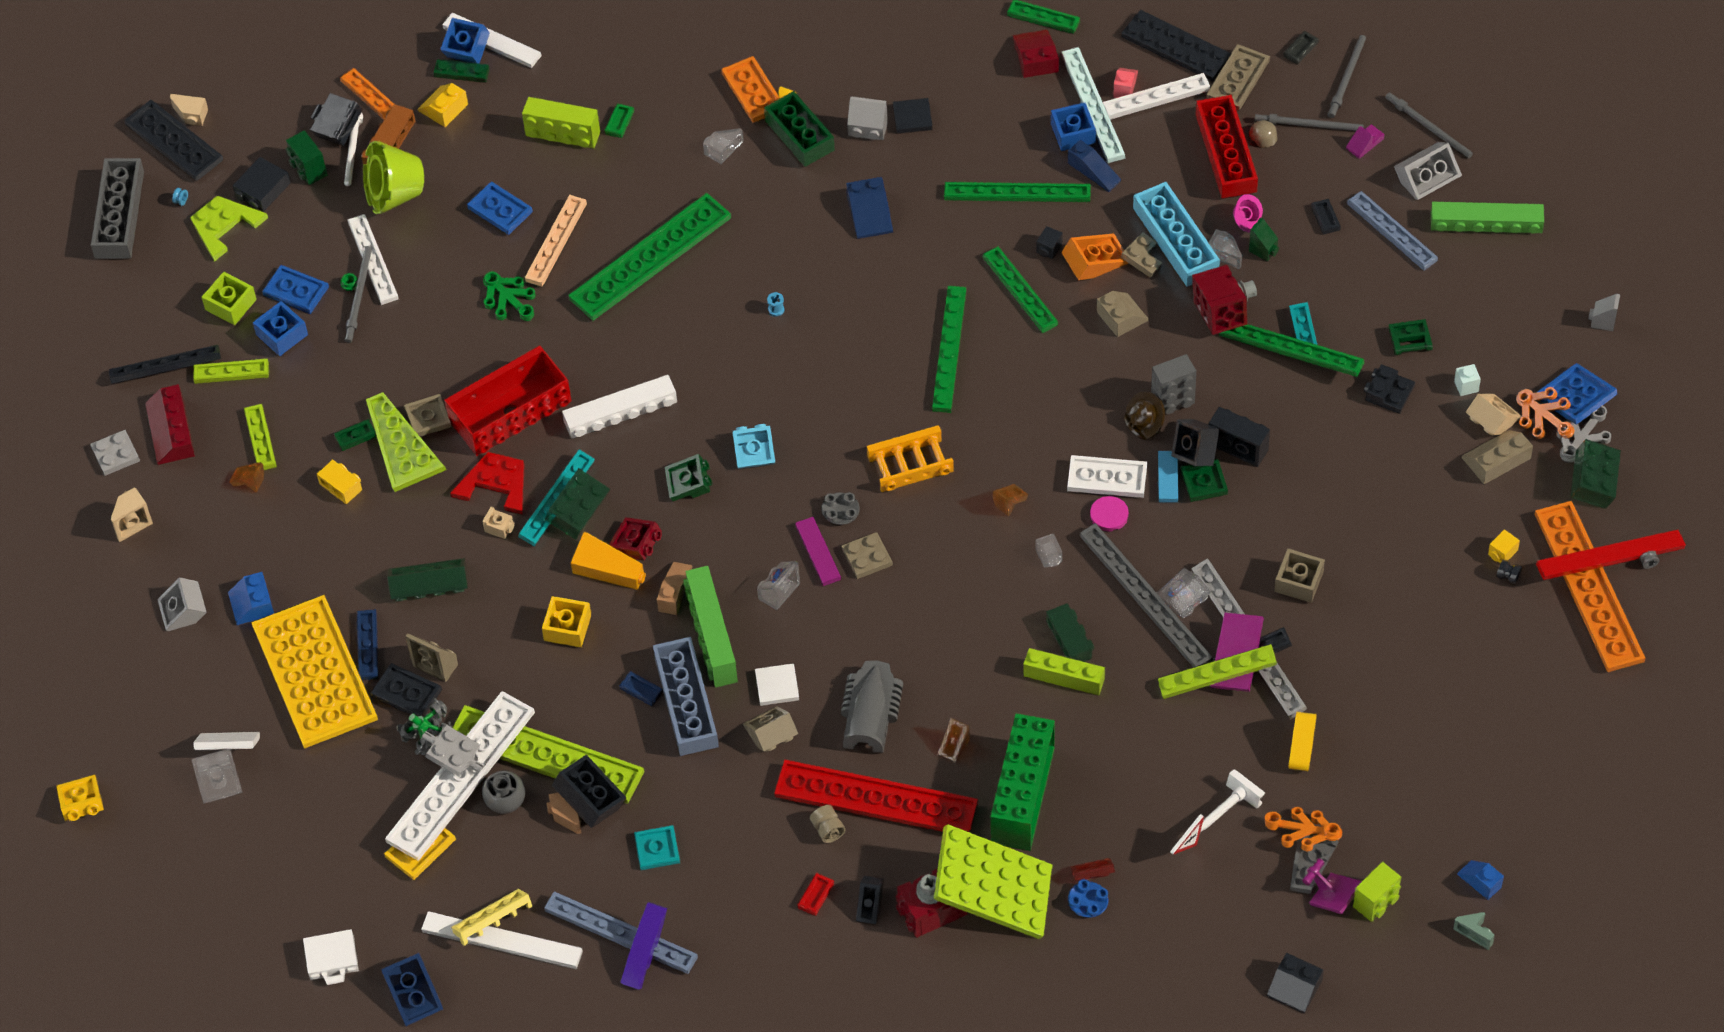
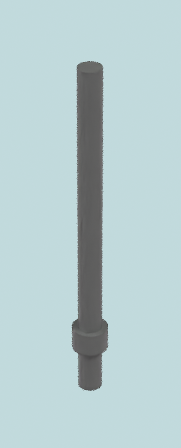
M1364 35L1359 36L1337 93L1331 100V108L1328 113L1330 118L1335 117L1337 110L1342 105V97L1366 40Z
M1390 92L1386 95L1385 98L1393 103L1399 111L1407 113L1468 159L1472 156L1473 152L1409 107L1406 101L1398 99Z
M1255 114V121L1265 120L1274 125L1277 123L1356 131L1359 126L1364 128L1363 124L1280 117L1277 114Z
M365 246L350 318L347 320L345 327L347 330L345 336L346 343H352L354 331L357 330V316L371 257V246Z

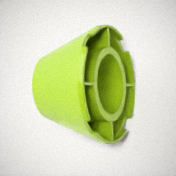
M372 141L369 144L365 156H368L367 164H363V183L368 205L373 206L375 214H383L422 193L424 170L418 156L380 141Z

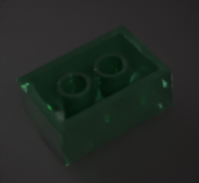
M1585 439L1576 449L1571 498L1606 509L1616 498L1621 450Z
M578 468L548 510L545 520L577 540L606 499L610 488Z

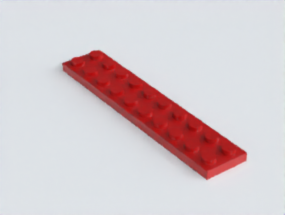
M785 759L774 793L776 798L820 807L831 805L834 810L943 832L944 826L949 824L970 833L978 806V799Z

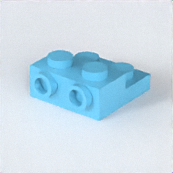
M758 424L755 425V428L747 429L744 426L738 427L733 431L738 469L775 464L770 426Z

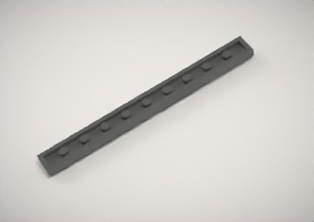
M1096 523L1080 532L1081 539L1193 668L1212 662V656Z

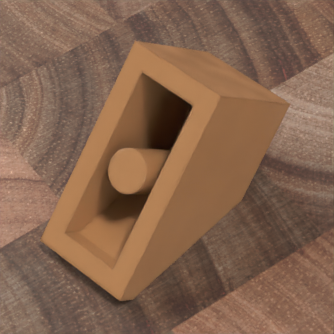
M559 793L549 794L550 802L546 804L548 813L553 814L554 821L580 834L581 828L577 812Z

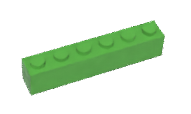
M1432 202L1431 230L1532 234L1543 232V204Z

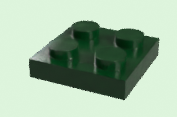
M1218 459L1214 460L1213 466L1188 465L1181 467L1190 502L1228 495V488Z

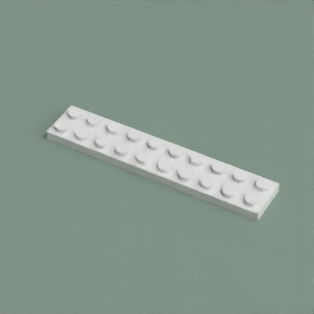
M502 691L467 734L468 738L481 745L474 760L484 765L481 772L470 766L458 777L441 767L385 838L386 843L419 861L534 715V709Z

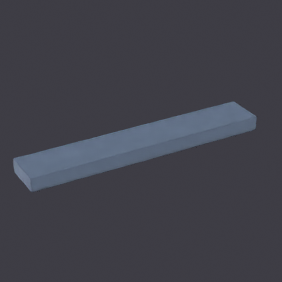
M1362 191L1348 200L1347 204L1422 270H1426L1437 262L1438 257Z

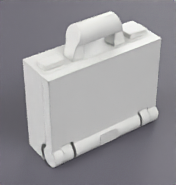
M352 929L303 938L310 980L324 978L327 985L344 982L346 973L359 971Z

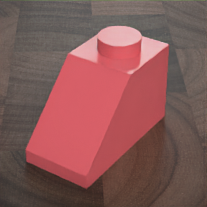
M1119 68L1117 70L1114 81V98L1133 94L1138 70Z

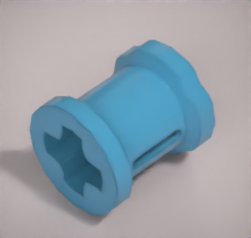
M771 293L767 298L769 304L768 311L770 315L777 317L785 311L783 306L784 298L780 293Z

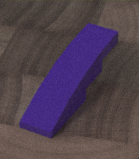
M650 902L647 903L632 943L621 984L636 989L642 988L646 971L651 964L654 949L658 946L668 908Z

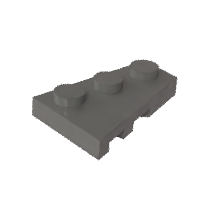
M1308 835L1297 840L1290 891L1308 894L1312 892L1316 884L1314 879L1310 885L1304 884L1302 879L1308 873V868L1313 866L1318 858L1322 859L1325 863L1319 871L1322 874L1339 840L1322 841L1315 844L1311 851L1302 850L1301 841L1304 838H1312L1314 836Z

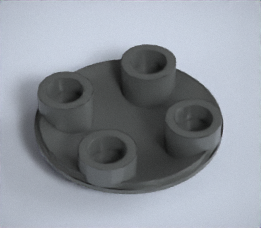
M839 492L827 494L822 503L821 510L823 516L829 522L844 525L857 518L860 507L853 493Z

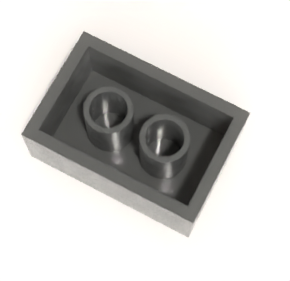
M1187 354L1152 367L1151 392L1161 399L1165 414H1172L1176 410L1188 408L1195 404L1196 369Z

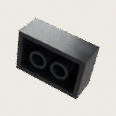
M1218 407L1208 423L1219 428L1216 449L1258 467L1269 450L1270 429L1263 424L1251 421L1247 417L1237 415L1229 409Z
M587 754L559 772L552 784L554 789L591 829L617 812L626 799V796Z

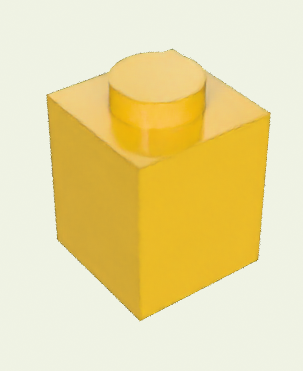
M1504 529L1490 543L1488 555L1499 563L1503 559L1509 560L1518 551L1520 540Z

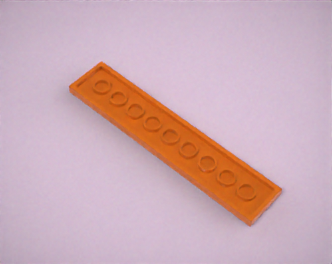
M1572 501L1535 510V517L1554 557L1594 548ZM1603 567L1563 576L1607 672L1645 662V656Z

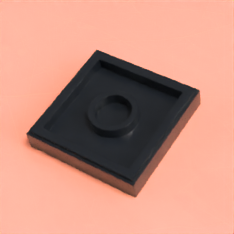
M929 98L893 102L897 134L933 130Z

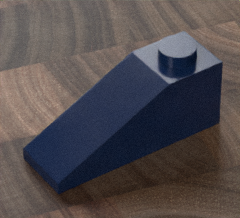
M1079 140L1068 150V164L1108 192L1121 182V178L1102 157L1082 140Z

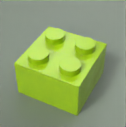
M223 272L202 296L206 311L233 325L241 319L257 300L253 286L226 272Z
M1382 862L1355 888L1353 908L1371 922L1376 917L1380 918L1385 913L1386 908L1390 904H1395L1399 899L1401 876Z

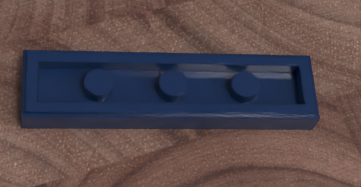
M376 609L357 611L358 673L361 680L379 679Z

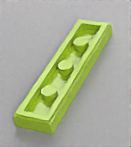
M268 359L194 365V384L269 378Z
M262 404L244 408L258 472L277 467Z

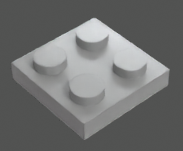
M126 430L90 444L105 476L140 461Z

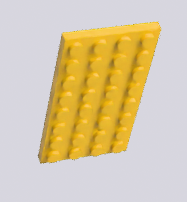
M325 595L252 622L255 634L304 749L378 720Z

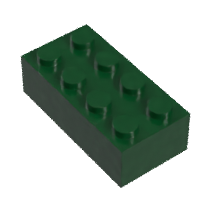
M795 91L764 107L765 121L804 167L835 151L834 136Z

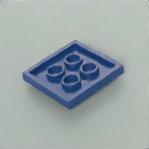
M1578 363L1538 391L1543 392L1548 387H1553L1557 391V397L1554 400H1549L1548 398L1539 400L1544 404L1558 402L1560 398L1566 397L1571 403L1570 408L1554 411L1575 425L1617 395L1615 387Z

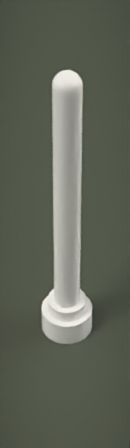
M362 113L350 133L344 181L346 186H350L352 183L358 127L363 122Z

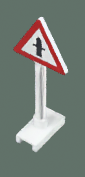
M1232 770L1229 773L1226 786L1233 790L1232 795L1205 819L1200 814L1170 852L1174 855L1196 846L1200 833L1213 824L1234 804L1243 799L1257 809L1262 805L1260 798L1264 796L1265 792L1238 771Z

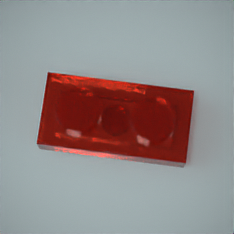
M1110 858L1070 866L1075 881L1089 880L1095 876L1106 877L1110 873L1115 872L1114 864Z

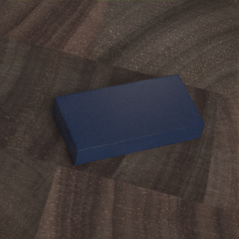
M631 671L619 685L621 690L650 706H653L663 693L662 688Z

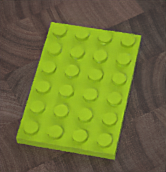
M947 824L943 828L934 900L1040 939L1044 936L1052 864Z

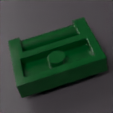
M1426 319L1389 324L1388 329L1395 356L1401 355L1404 352L1424 349L1426 351L1433 350ZM1424 339V342L1400 345V342Z

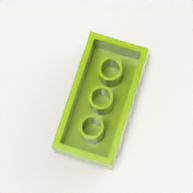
M528 97L522 112L526 136L577 145L584 148H595L600 135L598 112L596 109Z

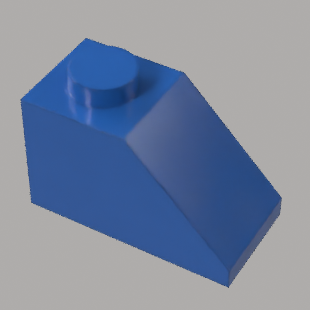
M1471 860L1458 872V876L1487 900L1502 888L1504 875L1489 863Z

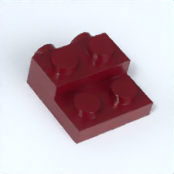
M625 517L609 545L635 560L645 561L647 556L652 555L655 542L660 541L662 531L655 521Z

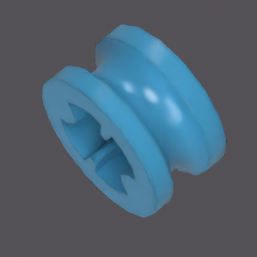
M176 188L172 197L173 203H179V205L183 206L187 201L188 191Z

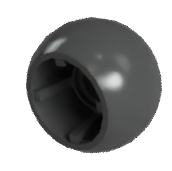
M497 771L491 774L484 782L482 797L490 810L499 814L512 813L521 806L525 799V786L521 778L513 772Z

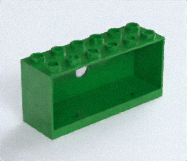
M1015 714L991 813V841L1006 847L1031 851L1055 749V720Z

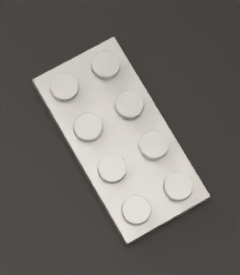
M1071 455L1067 491L1144 498L1147 462Z

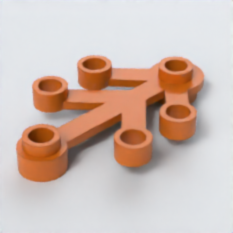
M1548 387L1545 391L1537 393L1524 389L1516 397L1518 405L1522 407V417L1519 420V424L1524 429H1528L1532 425L1530 407L1535 410V428L1532 430V434L1537 439H1542L1545 436L1543 417L1557 427L1558 433L1565 439L1572 437L1575 432L1571 423L1562 422L1549 412L1552 410L1569 409L1571 403L1566 397L1560 398L1558 402L1545 404L1536 402L1537 400L1547 398L1554 400L1557 397V391L1553 387ZM1528 420V423L1523 425L1524 421Z
M1301 807L1292 808V819L1299 820L1301 823L1281 820V816L1277 812H1269L1265 815V825L1269 830H1276L1279 827L1297 830L1294 833L1282 836V846L1286 848L1292 847L1294 841L1310 834L1318 835L1302 839L1301 848L1304 851L1313 850L1314 845L1322 841H1337L1342 837L1340 826L1336 823H1329L1323 817V813L1318 810L1311 813L1310 821L1303 813Z

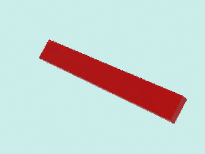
M1673 530L1538 560L1536 566L1543 580L1640 559V556L1648 551H1655L1659 555L1685 548L1686 544L1679 530Z

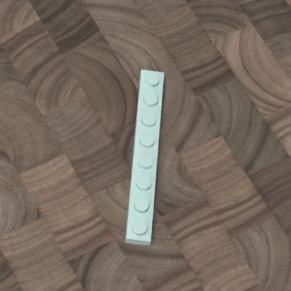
M1079 47L1062 51L1063 61L1082 103L1086 102L1096 128L1097 140L1107 163L1125 159V153Z

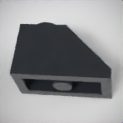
M864 876L862 878L856 921L871 924L877 923L884 878Z

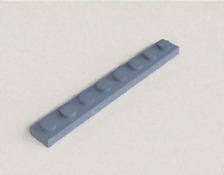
M553 892L544 907L547 913L629 949L632 947L637 927L556 892ZM659 938L658 946L654 949L652 959L686 974H689L698 958L696 953L662 938Z

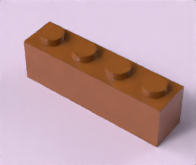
M394 104L391 110H388L385 120L383 123H380L375 136H372L369 144L372 141H380L399 149L415 123L414 111ZM367 149L361 155L363 164H367L368 156H365Z

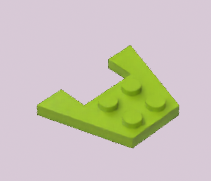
M216 196L190 218L215 262L228 250L227 246L218 240L242 219L252 227L257 228L268 219L267 213Z

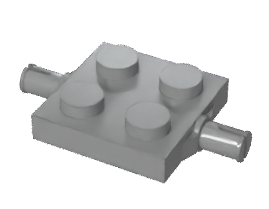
M446 725L443 731L436 737L427 731L423 734L422 739L432 743L425 757L456 776L460 777L464 770L470 766L479 772L483 769L484 765L474 760L475 754L481 745L450 726Z

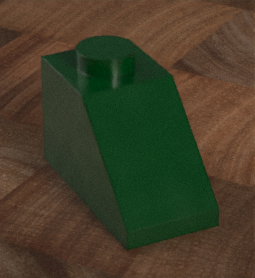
M1260 217L1250 229L1249 252L1268 262L1279 250L1278 237L1266 221Z

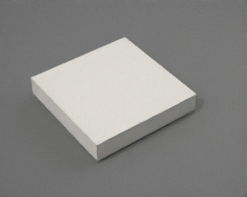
M794 664L755 669L760 706L799 700Z

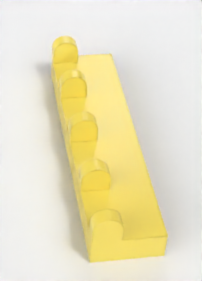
M517 889L452 926L451 929L453 934L459 937L461 943L465 946L468 944L467 937L474 933L479 937L482 936V929L492 923L495 927L500 926V918L509 913L512 917L517 916L516 909L523 905L528 909L531 908V900L527 893Z

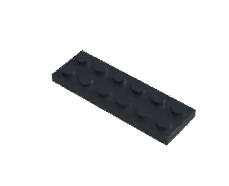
M1141 9L1123 30L1121 36L1196 74L1204 73L1206 78L1212 82L1221 72L1231 53Z
M153 100L148 101L124 120L130 129L196 181L223 161V156Z

